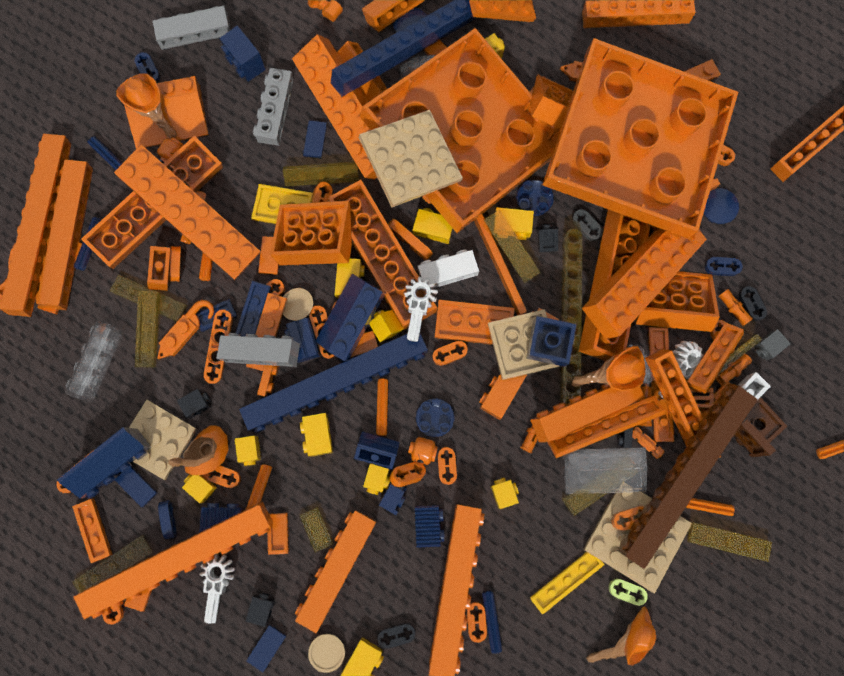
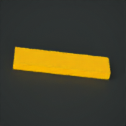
M586 552L529 598L543 615L605 564Z

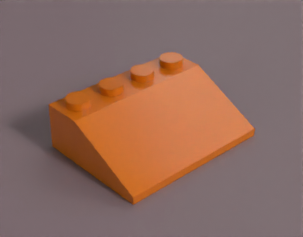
M538 74L535 80L530 107L533 118L538 122L544 121L555 130L561 129L573 91Z
M192 76L157 83L160 90L161 110L166 121L176 131L177 136L174 138L182 141L191 139L194 135L196 137L209 135L201 89L196 77ZM124 105L136 149L140 145H143L145 148L161 145L164 139H170V137L166 136L164 130L151 118L142 116Z
M349 201L285 204L279 206L270 256L279 265L349 263L352 247Z
M678 271L635 319L636 324L713 332L720 318L713 276L711 274Z

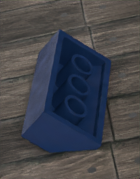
M352 274L318 335L316 342L329 353L343 361L349 360L386 292Z
M123 427L58 478L57 481L77 497L90 499L100 492L99 488L103 485L107 486L112 483L118 473L127 471L132 466L131 463L136 459L140 460L148 454L147 450L151 446L138 429Z

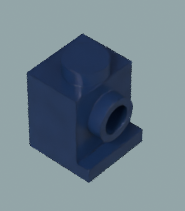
M390 484L379 506L397 515L399 511L395 509L397 506L401 508L406 497L403 494L407 488L396 487Z

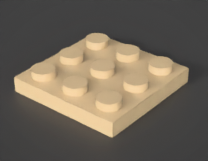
M545 309L488 323L502 380L559 367V365L526 359L533 320L536 316L547 318Z
M146 400L129 428L138 429L151 448L147 450L148 454L133 462L161 479L166 480L173 469L168 464V460L180 458L197 429L151 401Z

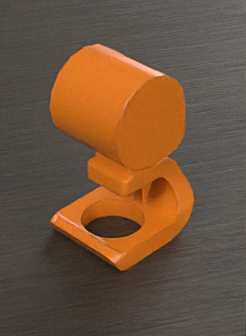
M308 0L310 8L322 9V15L332 22L343 12L342 6L335 0L329 2L327 0Z

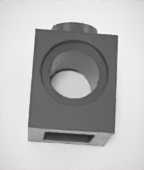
M776 329L766 335L754 347L757 349V355L767 361L782 352L790 345V342Z

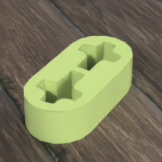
M613 579L609 584V592L616 598L638 606L643 605L647 601V592L639 586L621 579ZM621 583V587L627 589L626 593L619 591L616 594V590L613 588L614 585ZM640 590L642 599L635 601V597L629 595L630 591L637 593Z

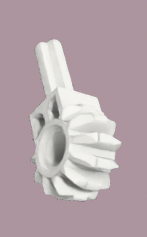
M418 277L417 283L413 279L410 280L412 286L406 285L405 287L409 291L405 292L404 296L409 298L407 304H409L408 311L411 313L407 340L418 341L423 315H427V309L431 308L430 301L436 302L434 295L438 294L437 290H432L435 284L431 283L428 285L429 278L422 282L421 277ZM424 290L426 295L419 298L416 296V292Z
M681 341L680 344L675 345V350L672 351L685 379L690 378L704 356L701 353L702 348L691 341ZM659 390L658 395L663 398V396H662V394H661V392H660V390Z
M215 554L214 559L207 562V564L201 565L205 571L201 572L200 576H206V579L203 580V592L208 593L204 621L209 624L216 623L220 595L226 592V586L229 585L228 579H234V575L229 572L235 571V567L229 568L228 565L232 564L233 561L228 560L225 562L226 555H222L220 558L218 554ZM215 566L219 567L222 571L220 577L214 574Z

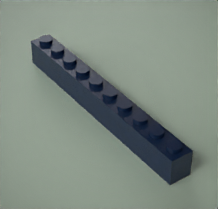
M454 0L332 69V86L343 97L478 17H473L469 0Z
M406 334L239 410L248 431L259 433L265 430V426L270 423L276 425L283 422V417L288 415L291 417L297 416L302 413L301 409L308 407L312 409L320 405L319 401L323 399L329 401L336 398L337 393L343 390L344 393L354 390V385L362 383V385L368 384L373 381L372 377L377 375L383 377L389 374L390 369L394 367L401 369L407 366V362L412 359L415 361L421 360L426 357L425 354L428 353V349L421 334H419L418 341L407 340Z

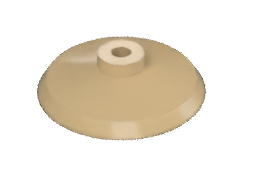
M295 288L283 296L287 298L283 312L287 319L293 321L301 320L311 312L313 298L307 290Z
M320 635L312 641L309 647V661L320 672L329 673L335 671L344 661V645L334 635Z

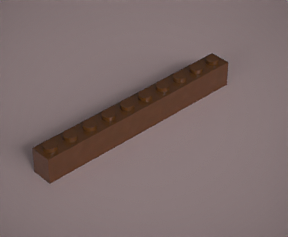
M728 384L722 390L720 398L711 406L710 413L699 424L698 431L689 439L688 446L677 457L675 465L667 472L665 480L655 490L651 501L644 506L641 516L632 524L631 531L620 542V547L617 551L641 568H646L758 400L739 385Z

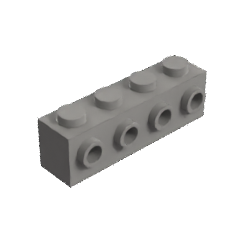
M215 6L211 9L196 10L187 14H178L172 17H162L158 20H153L156 41L161 49L219 38L231 30L228 14L224 6Z
M270 68L269 74L265 76L266 87L265 91L261 93L262 105L257 111L258 123L253 129V135L259 143L280 145L294 80L291 71Z
M229 333L228 336L220 335L217 359L226 363L297 367L300 344L290 336H282L280 339L272 335H264L263 338H260L253 334H246V337H241L239 334Z

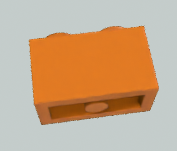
M150 246L148 289L168 291L170 248Z

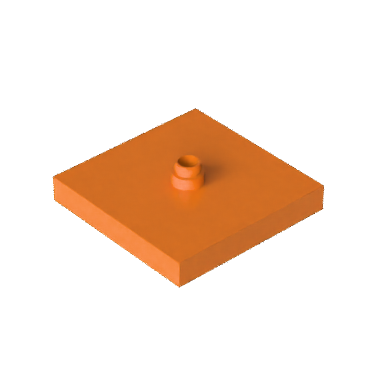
M476 28L365 104L360 113L362 121L370 130L427 110L431 111L463 179L460 182L425 196L456 233L464 229L549 162L561 130H555L544 121L538 122L533 118L530 109L532 102L531 93Z
M594 38L586 51L542 185L689 239L699 231L738 92Z

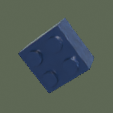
M238 26L220 37L221 49L225 54V58L230 65L235 66V71L241 79L245 78L249 82L265 70L260 53Z
M536 316L533 320L526 359L563 367L567 366L570 363L576 324Z

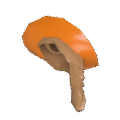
M139 73L130 77L118 87L116 96L126 107L142 116L151 118L164 130L167 137L174 138L177 136L175 129L169 125L163 116L160 90L156 81L149 74Z
M638 346L628 347L605 361L600 369L587 373L584 376H576L572 380V385L580 387L584 384L597 382L606 383L612 389L622 392L635 390L643 384L646 375L642 352Z
M208 426L191 442L183 453L184 458L170 459L168 464L172 467L183 465L185 472L191 475H204L213 472L224 462L227 455V435L219 426Z
M645 606L641 608L634 621L628 625L626 634L618 641L615 647L591 653L586 657L587 661L594 663L601 659H614L626 656L628 665H635L640 662L648 651L653 648L656 641V631L652 625L647 608Z

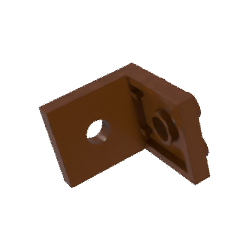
M760 397L734 436L740 446L744 445L750 452V457L770 456L776 451L770 442L787 425ZM756 419H759L763 424L761 430L756 429L754 426Z

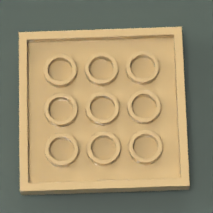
M430 110L359 135V140L391 207L450 186L463 179Z
M621 481L583 550L655 594L692 523L680 516L646 568H641L617 551L620 547V542L627 537L631 529L617 530L613 527L611 519L617 512L635 506H645L652 498L626 482ZM638 510V514L634 515L633 519L639 518L642 512ZM619 516L620 520L617 521V524L624 526L623 523L629 521V519Z

